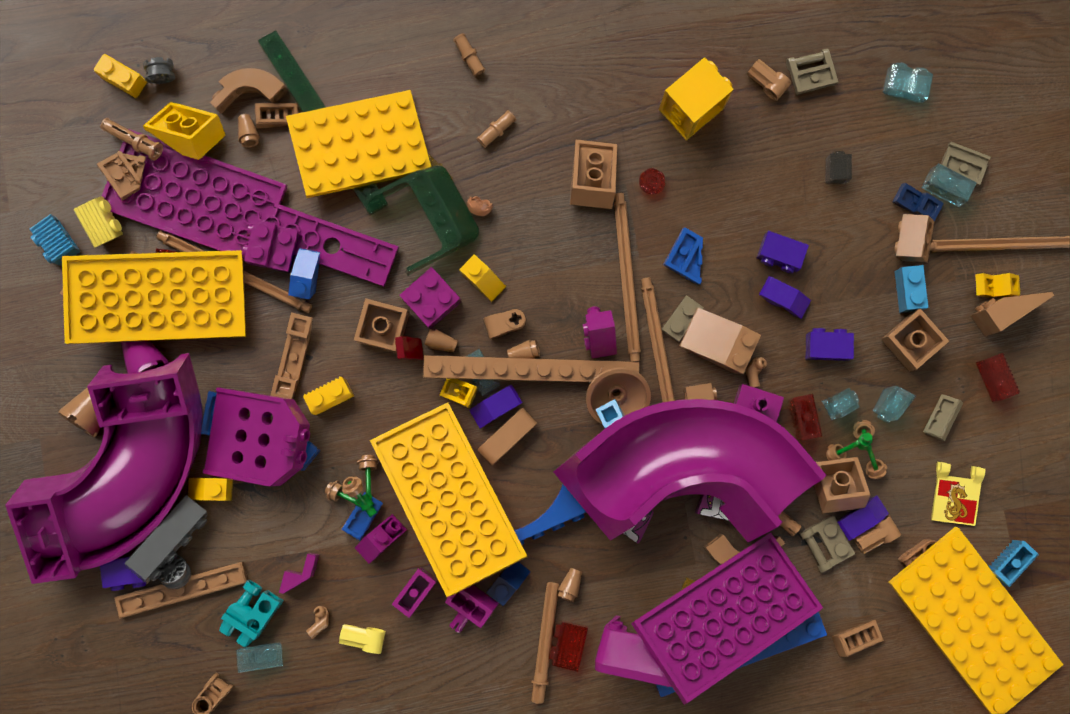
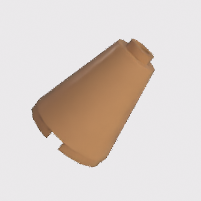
M86 388L63 406L58 413L76 427L86 430L85 433L95 438L101 427H99L88 388Z

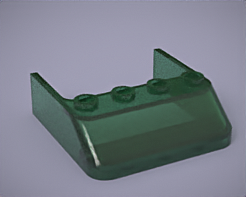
M440 165L415 171L367 195V202L370 205L410 185L442 244L440 251L407 267V276L474 242L479 235V228L446 168Z

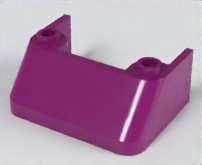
M616 615L605 625L595 658L596 671L672 687L640 636L627 632V627L620 621L621 616Z

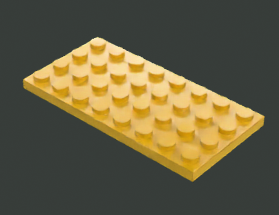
M242 250L62 256L65 344L246 337Z
M448 402L370 440L447 598L527 557Z
M954 527L888 582L989 714H1005L1064 665L958 527Z

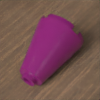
M151 341L121 342L127 374L152 370L170 363Z

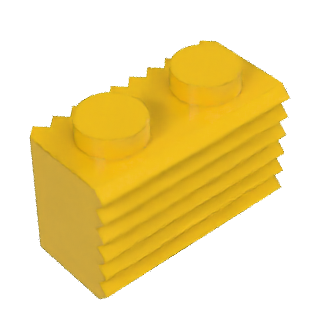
M107 54L102 55L94 68V72L103 80L134 98H138L147 84L141 74Z
M339 376V379L332 380L331 383L328 382L327 385L324 384L323 387L320 386L319 389L316 388L315 391L312 390L311 393L308 392L303 397L310 412L313 415H318L354 397V394L347 380Z

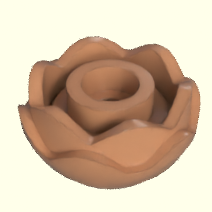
M475 196L473 198L470 197L467 201L469 212L475 215L486 216L492 211V203L487 199L481 200L478 196Z

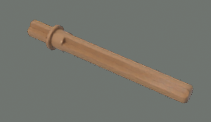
M548 582L546 585L534 680L531 681L533 683L531 701L536 704L544 702L546 685H549L547 677L559 584L555 582Z

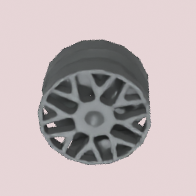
M163 57L151 58V62L145 60L143 62V69L146 71L145 81L152 84H164L175 80V74L172 72L174 68L173 61L169 58L165 61Z
M177 555L170 564L166 563L161 568L162 573L158 579L168 589H179L189 582L191 569L186 561Z

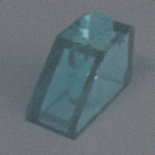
M898 386L885 388L873 412L877 413V417L885 422L896 421L902 416L916 396Z
M850 388L843 389L822 400L832 420L842 418L860 407L857 403L859 402L855 391H851Z

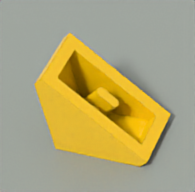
M446 379L439 395L470 409L478 388L458 379Z

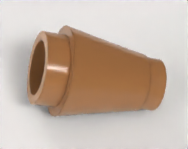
M248 114L240 115L238 117V141L243 147H254L259 143V134L251 116Z
M429 329L424 345L429 346V349L454 353L458 340L437 329Z
M529 339L508 349L507 354L508 358L536 359L540 357V350L537 341Z
M570 568L558 588L559 598L574 603L575 598H578L581 571Z

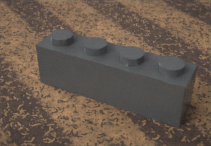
M186 495L125 562L126 567L146 584L151 580L155 581L162 573L161 568L166 563L170 564L176 558V551L181 546L185 547L193 537L191 534L196 529L200 530L206 524L207 511Z

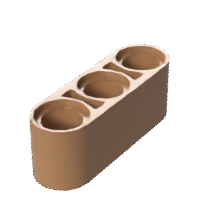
M521 408L477 451L493 466L538 423L524 408Z

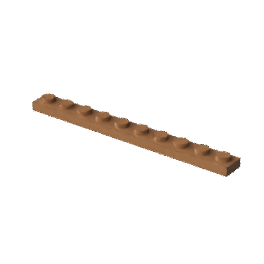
M424 355L423 378L591 383L601 372L615 367L630 368L639 373V362Z

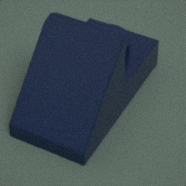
M516 562L504 569L486 593L504 606L531 571L520 562Z

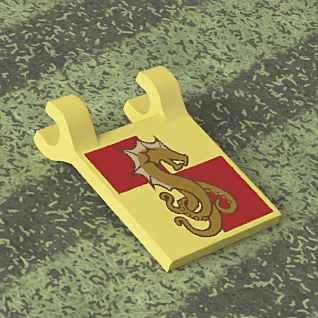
M937 461V480L931 520L975 526L981 483L985 476V469L972 466L970 472L971 479L948 476L951 464Z

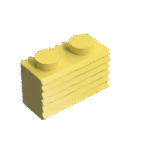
M103 196L92 199L73 209L94 248L123 235L120 222L113 216L111 205Z

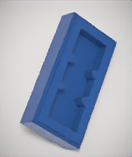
M372 497L371 500L374 503L372 506L378 513L383 503ZM356 505L341 530L361 541L377 513L369 517L365 510L362 511Z

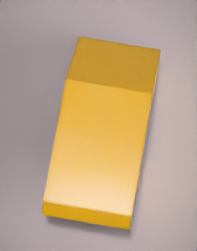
M1011 273L1000 275L975 274L977 296H1020L1019 275Z

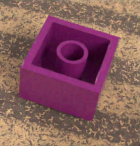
M432 267L399 295L428 329H432L462 302L460 297Z

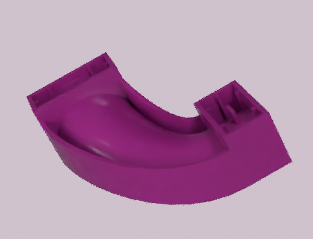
M189 353L181 354L177 359L164 366L139 373L120 374L113 371L112 365L103 366L87 386L99 427H104V436L98 453L90 462L75 472L24 480L6 503L5 507L32 584L76 578L81 570L98 567L117 559L142 542L170 511L196 460L202 435L203 408Z
M705 399L663 402L631 412L605 428L553 471L610 541L634 527L660 501L682 495L704 494L714 496L724 502L719 509L744 539L750 542L777 528L782 523L778 517L780 513L802 493L826 477L823 470L801 444L784 427L771 418L738 404Z

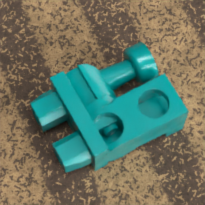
M247 580L244 584L245 592L240 599L231 604L226 613L223 614L221 618L223 622L219 629L226 636H231L235 628L242 632L237 639V643L245 648L253 640L260 637L270 619L284 601L271 591L266 590L261 594L254 607L251 608L248 604L253 595L258 596L262 590L260 585L251 580Z

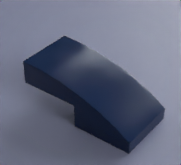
M907 183L901 184L892 201L915 215H929L934 221L944 204L932 195L921 193Z

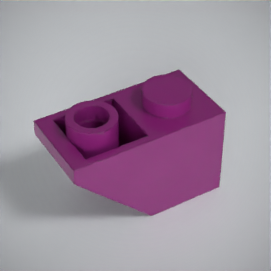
M392 514L366 535L355 549L370 564L407 529Z

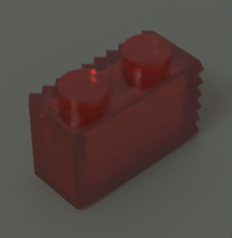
M1003 353L976 362L992 402L1001 401L1020 393L1018 386H1016L1017 382H1014L1015 378L1011 374L1012 370H1009L1010 366L1007 365L1008 362H1006L1005 354Z
M813 394L789 399L787 402L790 403L788 406L791 407L790 415H792L791 419H793L792 423L795 428L794 432H796L795 436H797L796 440L803 441L823 437Z
M565 620L561 621V625H556L554 637L558 639L556 647L551 646L549 659L552 660V666L578 672L588 626Z

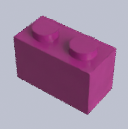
M422 567L418 568L392 605L410 618L438 579Z

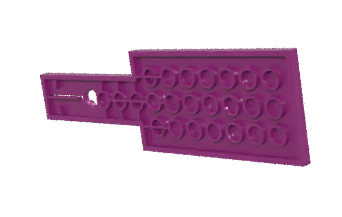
M129 129L130 131H132V132H134V133H136V134H138V135H139V134H142V133H139V132H136V131H133V130ZM148 136V139L163 144L162 154L157 160L153 161L149 159L148 155L136 152L132 145L123 141L119 151L134 156H146L140 190L121 201L107 181L101 196L109 202L113 214L217 251L242 250L245 244L248 245L250 237L247 236V229L249 224H253L254 219L274 223L277 226L299 231L294 256H297L299 248L321 252L320 265L385 287L399 250L398 246L281 205L288 187L284 183L207 156H203L199 160L183 156L161 140ZM331 238L337 239L340 243V249L335 254H328L324 250V243Z

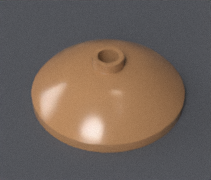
M615 367L601 372L592 380L587 389L586 404L589 413L597 422L602 424L596 409L614 399L625 415L649 406L651 392L646 379L637 371L625 367ZM619 389L617 393H613V390Z

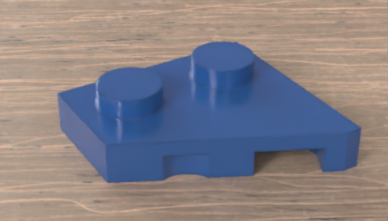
M685 227L682 228L663 265L693 283L700 285L702 282L700 268L702 265L701 250L703 248V237Z

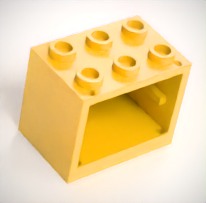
M704 57L665 90L659 111L682 137L688 140L725 108L734 90L732 83L728 78L722 77L719 74L717 66L712 61H708Z

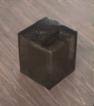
M834 151L826 158L825 184H847L852 179V154H845L844 151Z

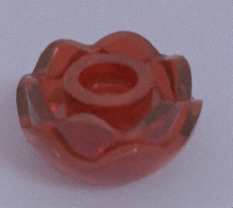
M655 168L647 169L639 177L640 188L647 194L659 193L665 187L664 174Z

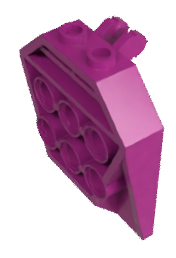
M216 387V401L203 474L270 487L281 486L303 468L307 458L306 446L310 438V424L294 399Z

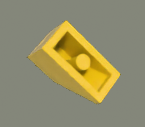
M475 254L459 269L461 275L491 302L506 288L494 272Z
M189 478L188 497L192 500H232L233 479Z

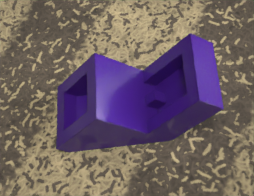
M770 276L767 278L759 294L771 305L783 307L794 317L802 319L811 302L799 290Z
M511 384L483 400L469 411L479 428H482L522 404V401Z
M876 495L868 500L865 508L848 512L837 523L850 541L877 525L889 513Z

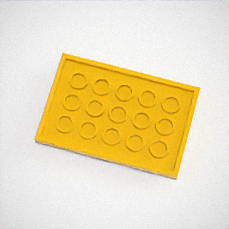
M411 90L286 116L306 198L429 172L432 169Z

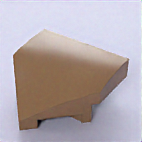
M118 151L97 163L98 168L121 201L140 190L146 156H134Z

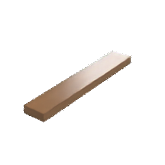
M239 562L192 575L189 582L179 589H168L163 584L114 598L120 619L242 585L248 579L244 563Z

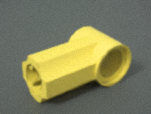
M344 624L340 633L339 644L362 648L363 651L381 654L386 631Z

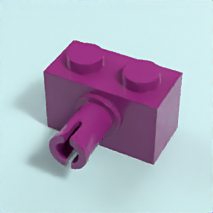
M590 307L585 315L586 324H582L584 337H587L584 338L586 351L590 350L592 359L617 354L615 324L611 310L600 312L599 307Z
M742 384L738 388L734 404L753 409L777 422L784 397Z
M472 585L448 597L445 603L458 612L450 623V627L454 629L459 623L455 631L461 633L468 620L482 628L499 603Z

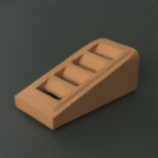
M255 103L256 128L288 126L286 119L288 110H292V115L298 114V103ZM283 110L284 119L279 118V111ZM274 111L275 119H271L270 112ZM262 112H266V119H262Z
M876 620L866 622L832 636L840 657H848L884 641ZM867 628L870 629V632H871L872 637H873L872 640L870 639V637H869V635H868V632H867V630H866ZM860 631H861L862 636H863V638H864V641H865L864 643L862 642V639H861V637H860V634H859ZM851 635H853L856 646H854Z

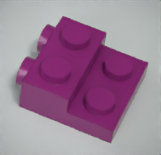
M254 219L253 224H249L247 229V236L250 237L248 245L245 244L242 249V257H245L244 261L247 264L290 273L299 231Z

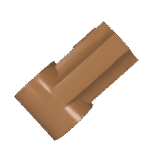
M760 59L754 63L747 73L749 77L763 87L765 94L775 101L791 85V81L786 75L781 72L776 73Z
M888 515L877 525L854 538L858 549L865 554L883 543L886 544L901 536V533L891 516Z

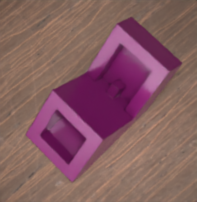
M307 554L302 573L292 570L284 571L279 593L284 594L313 577L319 554Z

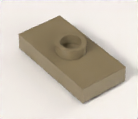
M941 394L923 432L926 435L945 441L963 402Z

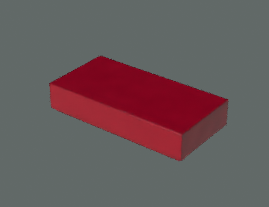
M395 337L398 359L424 360L422 340L420 338Z

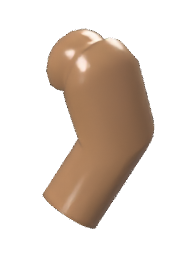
M763 357L754 358L746 368L750 387L760 386L758 374L767 366V362Z

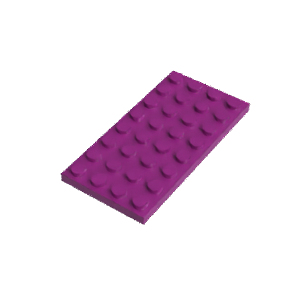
M769 533L631 624L685 705L816 614L823 607L772 533Z

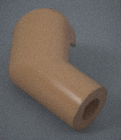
M317 606L314 609L315 623L306 630L312 639L327 628L329 624V612L326 607Z

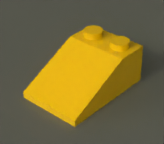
M173 102L167 104L143 125L146 131L183 156L197 160L202 158L226 136L218 114Z

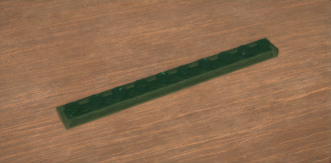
M275 30L259 39V45L302 112L326 108L278 32ZM375 183L352 188L369 216L388 205Z

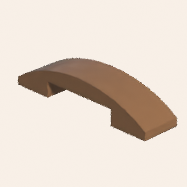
M291 312L286 331L288 335L278 375H275L270 396L294 398L307 354L313 321L312 317Z

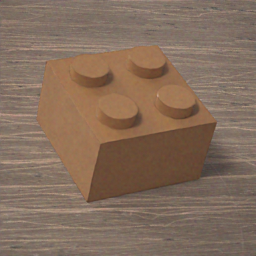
M365 298L354 341L359 344L397 353L395 337L404 336L410 312L404 308Z
M921 309L913 311L881 339L909 372L918 369L949 342Z
M858 457L816 462L826 474L822 481L814 485L822 513L866 507L870 492Z

